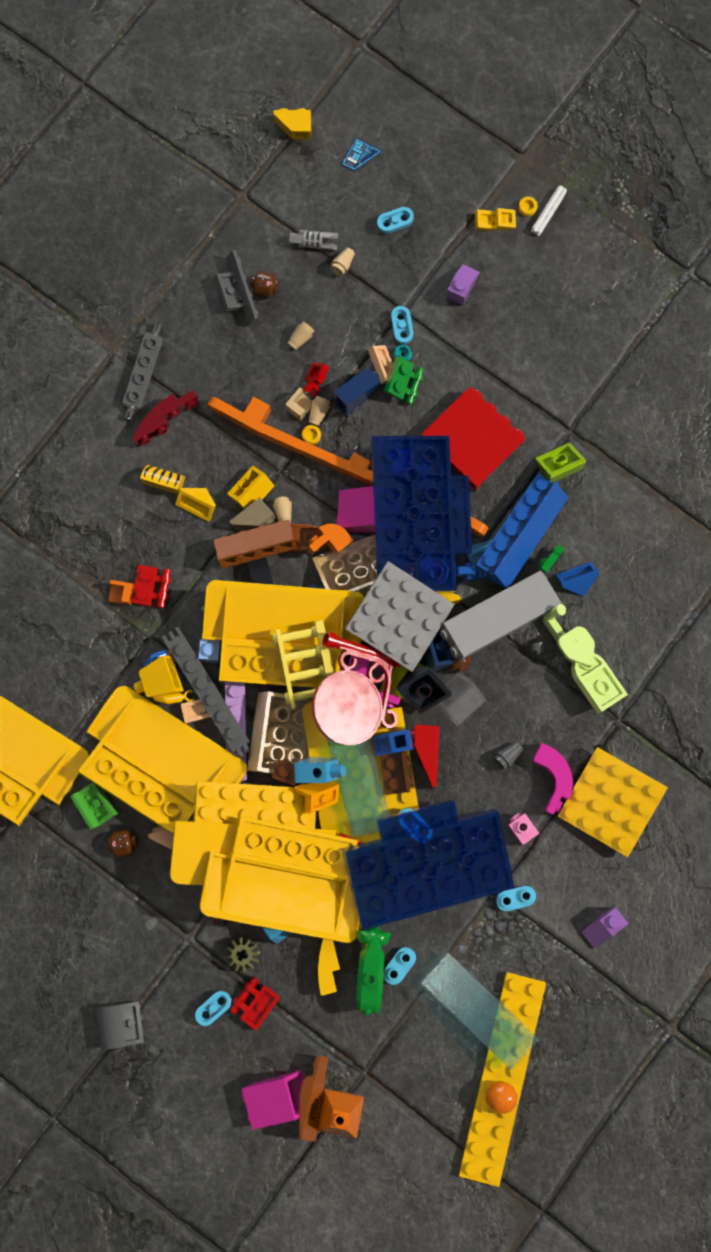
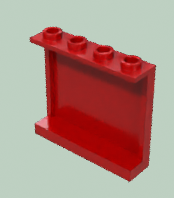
M469 387L422 433L421 440L470 487L477 491L482 483L520 445L524 444L525 435L520 429H515L505 415L501 416L491 402L487 403L480 391Z

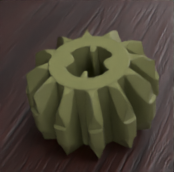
M240 937L239 945L235 940L231 942L235 947L234 949L232 947L226 948L232 954L226 955L225 958L233 959L228 965L232 966L236 963L234 971H238L241 965L242 972H246V964L252 970L254 966L250 961L259 962L253 955H259L260 951L253 952L252 949L256 948L257 944L255 943L250 947V938L244 944L243 938ZM244 949L247 951L245 954H248V958L240 960L238 958L240 955L238 956L237 953Z

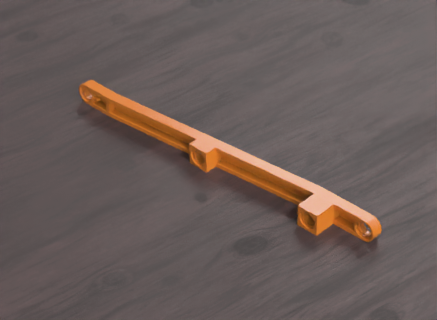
M211 397L207 403V407L215 413L259 437L370 486H377L399 494L402 500L450 520L479 537H485L489 530L488 526L457 508L369 470L371 461L355 452L348 461L264 424L271 412L270 405L255 397L252 398L244 413L216 397Z

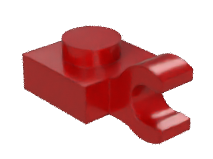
M312 362L305 378L308 382L303 388L304 393H310V397L313 398L318 396V384L323 383L329 366L324 363Z

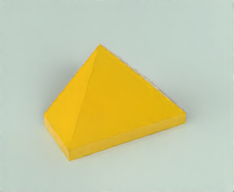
M181 488L175 503L176 506L208 522L211 520L216 506L207 488Z

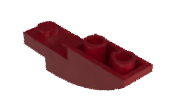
M194 390L178 399L172 393L158 403L143 419L133 437L137 447L148 444L151 438L156 435L161 436L165 434L168 428H170L167 420L176 419L182 411L194 408L199 402Z

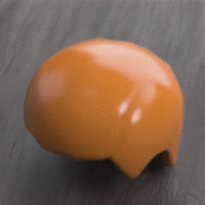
M498 1081L492 1083L487 1089L486 1102L493 1112L504 1115L512 1112L516 1107L517 1093L509 1083Z

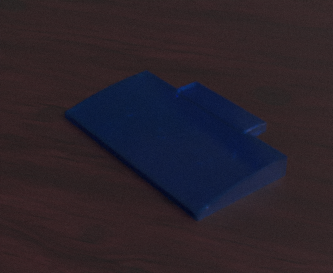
M372 436L377 577L386 562L389 561L437 593L456 592L455 554L472 553L469 476H451L449 436Z
M448 800L376 819L380 839L342 849L361 930L515 888L499 811L495 809L458 818L455 801Z

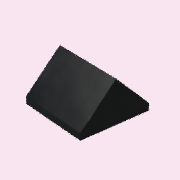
M416 666L413 672L408 670L396 686V689L419 714L452 695V692L429 667Z

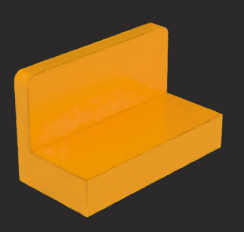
M333 781L328 783H303L296 786L294 791L305 796L304 811L311 814L338 802L339 784Z

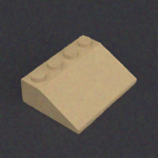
M377 533L353 542L337 555L329 551L312 558L324 589L360 592L364 597L387 561L403 570L386 533Z
M269 691L258 692L247 771L273 775L278 759L294 764L309 758L302 709L305 704L312 702L311 699L294 701L296 708H291L290 704L286 705L284 694Z

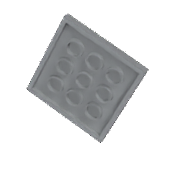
M387 561L345 629L413 672L455 604Z

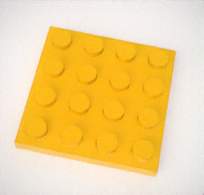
M597 747L573 788L570 799L565 802L558 817L629 857L668 787Z

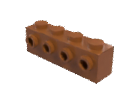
M280 520L274 524L262 525L256 529L240 531L237 534L221 536L219 539L213 540L217 558L222 569L297 549L290 520Z

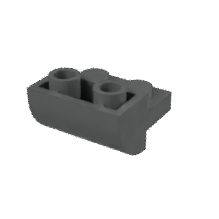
M139 1001L95 1008L100 1049H114L144 1043Z

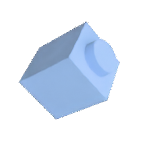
M200 639L198 658L200 662L220 664L221 642Z

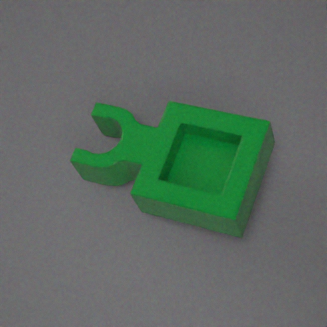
M558 544L549 558L544 557L539 563L538 567L541 568L539 571L542 570L546 576L564 551V548Z

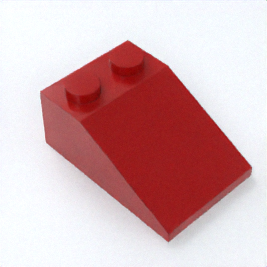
M415 725L414 730H411L413 750L430 788L435 789L437 787L439 726Z

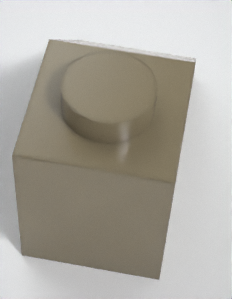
M259 497L229 522L235 531L240 532L256 529L262 525L274 524L277 519Z

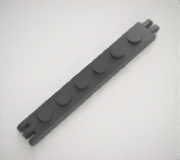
M176 627L175 631L178 636L175 637L173 632L169 631L168 633L172 639L168 641L166 635L161 636L232 752L237 751L240 757H243L244 754L241 748L244 747L247 753L251 752L247 745L250 741L179 627Z

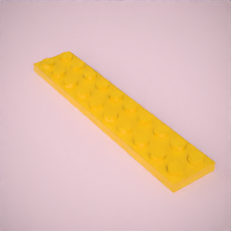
M506 972L459 1177L497 1187L500 1185L546 982ZM498 1081L509 1083L517 1093L516 1107L512 1112L504 1115L493 1112L485 1098L487 1089L492 1083Z

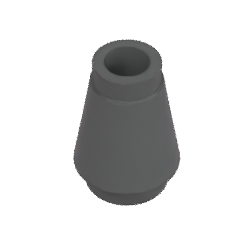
M514 742L497 752L494 761L502 770L510 768L523 751V748L519 743Z

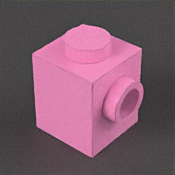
M518 813L509 819L511 823L507 826L520 845H524L539 834L526 814L520 815Z

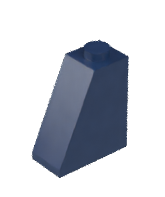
M369 368L365 369L334 391V404L348 417L381 387L379 375L375 371L371 372Z

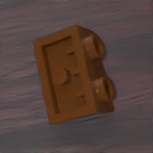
M405 752L380 755L385 795L410 792V788H413L412 775L408 776L407 768L411 767L410 757L406 756Z

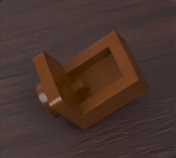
M278 759L272 779L288 784L291 787H296L297 784L301 785V783H295L294 764Z

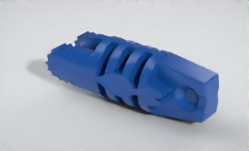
M478 562L465 563L464 567L455 568V576H466V580L492 578L475 567Z

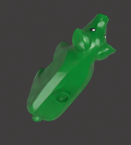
M377 918L369 920L366 930L356 931L358 941L363 945L360 951L356 1009L359 1013H364V1016L377 1014L380 1011L384 977V951L382 946L388 943L391 933L381 931Z

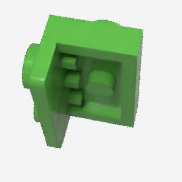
M93 782L81 791L71 795L74 806L79 810L85 824L91 830L103 825L117 815L103 789Z

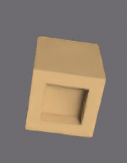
M299 388L285 404L286 410L302 421L311 410L312 400L303 394V389Z

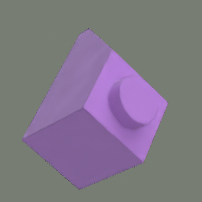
M463 264L455 274L447 290L446 298L464 305L480 272Z
M611 907L581 933L591 946L596 948L618 933L628 922L616 907Z

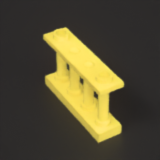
M323 620L314 621L315 626H311V629L281 634L280 629H275L276 634H272L274 646L278 645L287 687V693H284L286 705L290 704L291 708H296L294 701L312 698L316 690L311 689L293 693L291 681L320 675L326 678L334 673L329 648L322 645L323 637L326 633ZM311 636L313 638L317 637L318 645L313 649L288 654L284 653L282 642ZM313 656L321 657L323 665H319V668L290 674L288 672L287 662Z

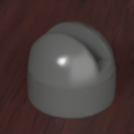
M545 642L529 643L530 652L535 656H541L545 652Z

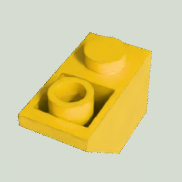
M285 108L273 110L274 122L292 140H311V110L303 108L297 110Z

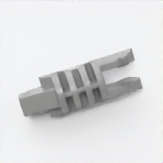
M300 230L299 233L289 234V242L299 243L298 247L337 250V245L323 243V238L336 239L338 238V233Z

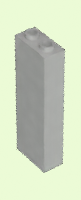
M541 570L444 622L440 627V635L444 641L448 642L453 657L457 658L460 662L546 615L550 610L562 603Z

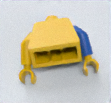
M163 649L151 654L145 662L144 668L139 671L141 681L134 683L135 691L138 694L145 692L147 697H153L155 701L165 704L179 703L182 700L187 702L194 701L195 699L190 700L186 697L187 693H193L194 691L187 690L184 694H181L184 690L170 650Z

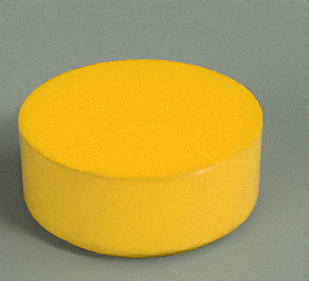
M532 197L522 198L518 205L519 213L524 217L533 216L537 210L536 200Z
M315 425L306 426L302 431L303 441L312 445L317 444L321 439L320 429Z

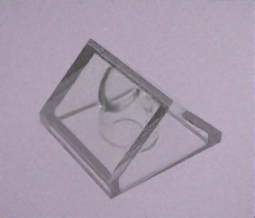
M457 673L445 684L452 692V695L437 705L458 727L486 699L474 682L463 673Z

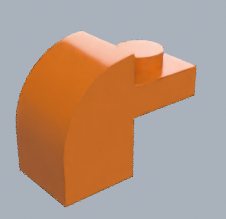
M325 524L316 531L320 537L317 535L308 542L310 545L306 550L312 555L327 544L331 551L337 555L349 546L353 539L341 526Z

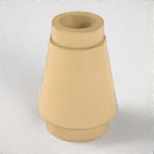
M345 248L331 262V271L337 276L347 274L355 252L350 248Z
M303 321L297 325L288 344L297 350L313 337L314 330Z
M316 396L315 400L312 401L308 422L319 426L330 409V401Z
M288 497L276 498L273 509L278 521L290 520L291 524L292 502L289 501Z

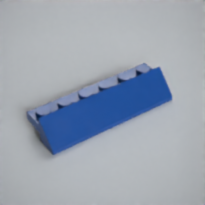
M539 473L536 475L475 566L492 577L491 580L504 589L509 588L568 500L567 495L556 481L553 483Z

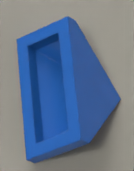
M592 562L557 573L556 578L563 588L585 596L599 576V571Z

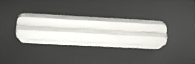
M563 186L557 187L532 227V233L538 236L541 235L565 196L566 188Z

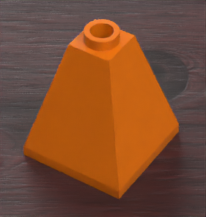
M324 1089L318 1131L357 1139L364 1096Z

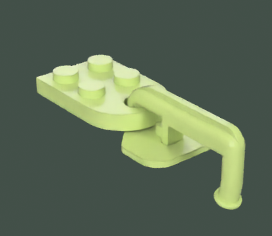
M558 604L543 617V622L557 641L562 653L572 663L571 673L575 682L596 713L599 714L628 694L606 662L594 653L595 642L585 628L579 626L565 634L555 618L558 615H564L566 608L563 604Z

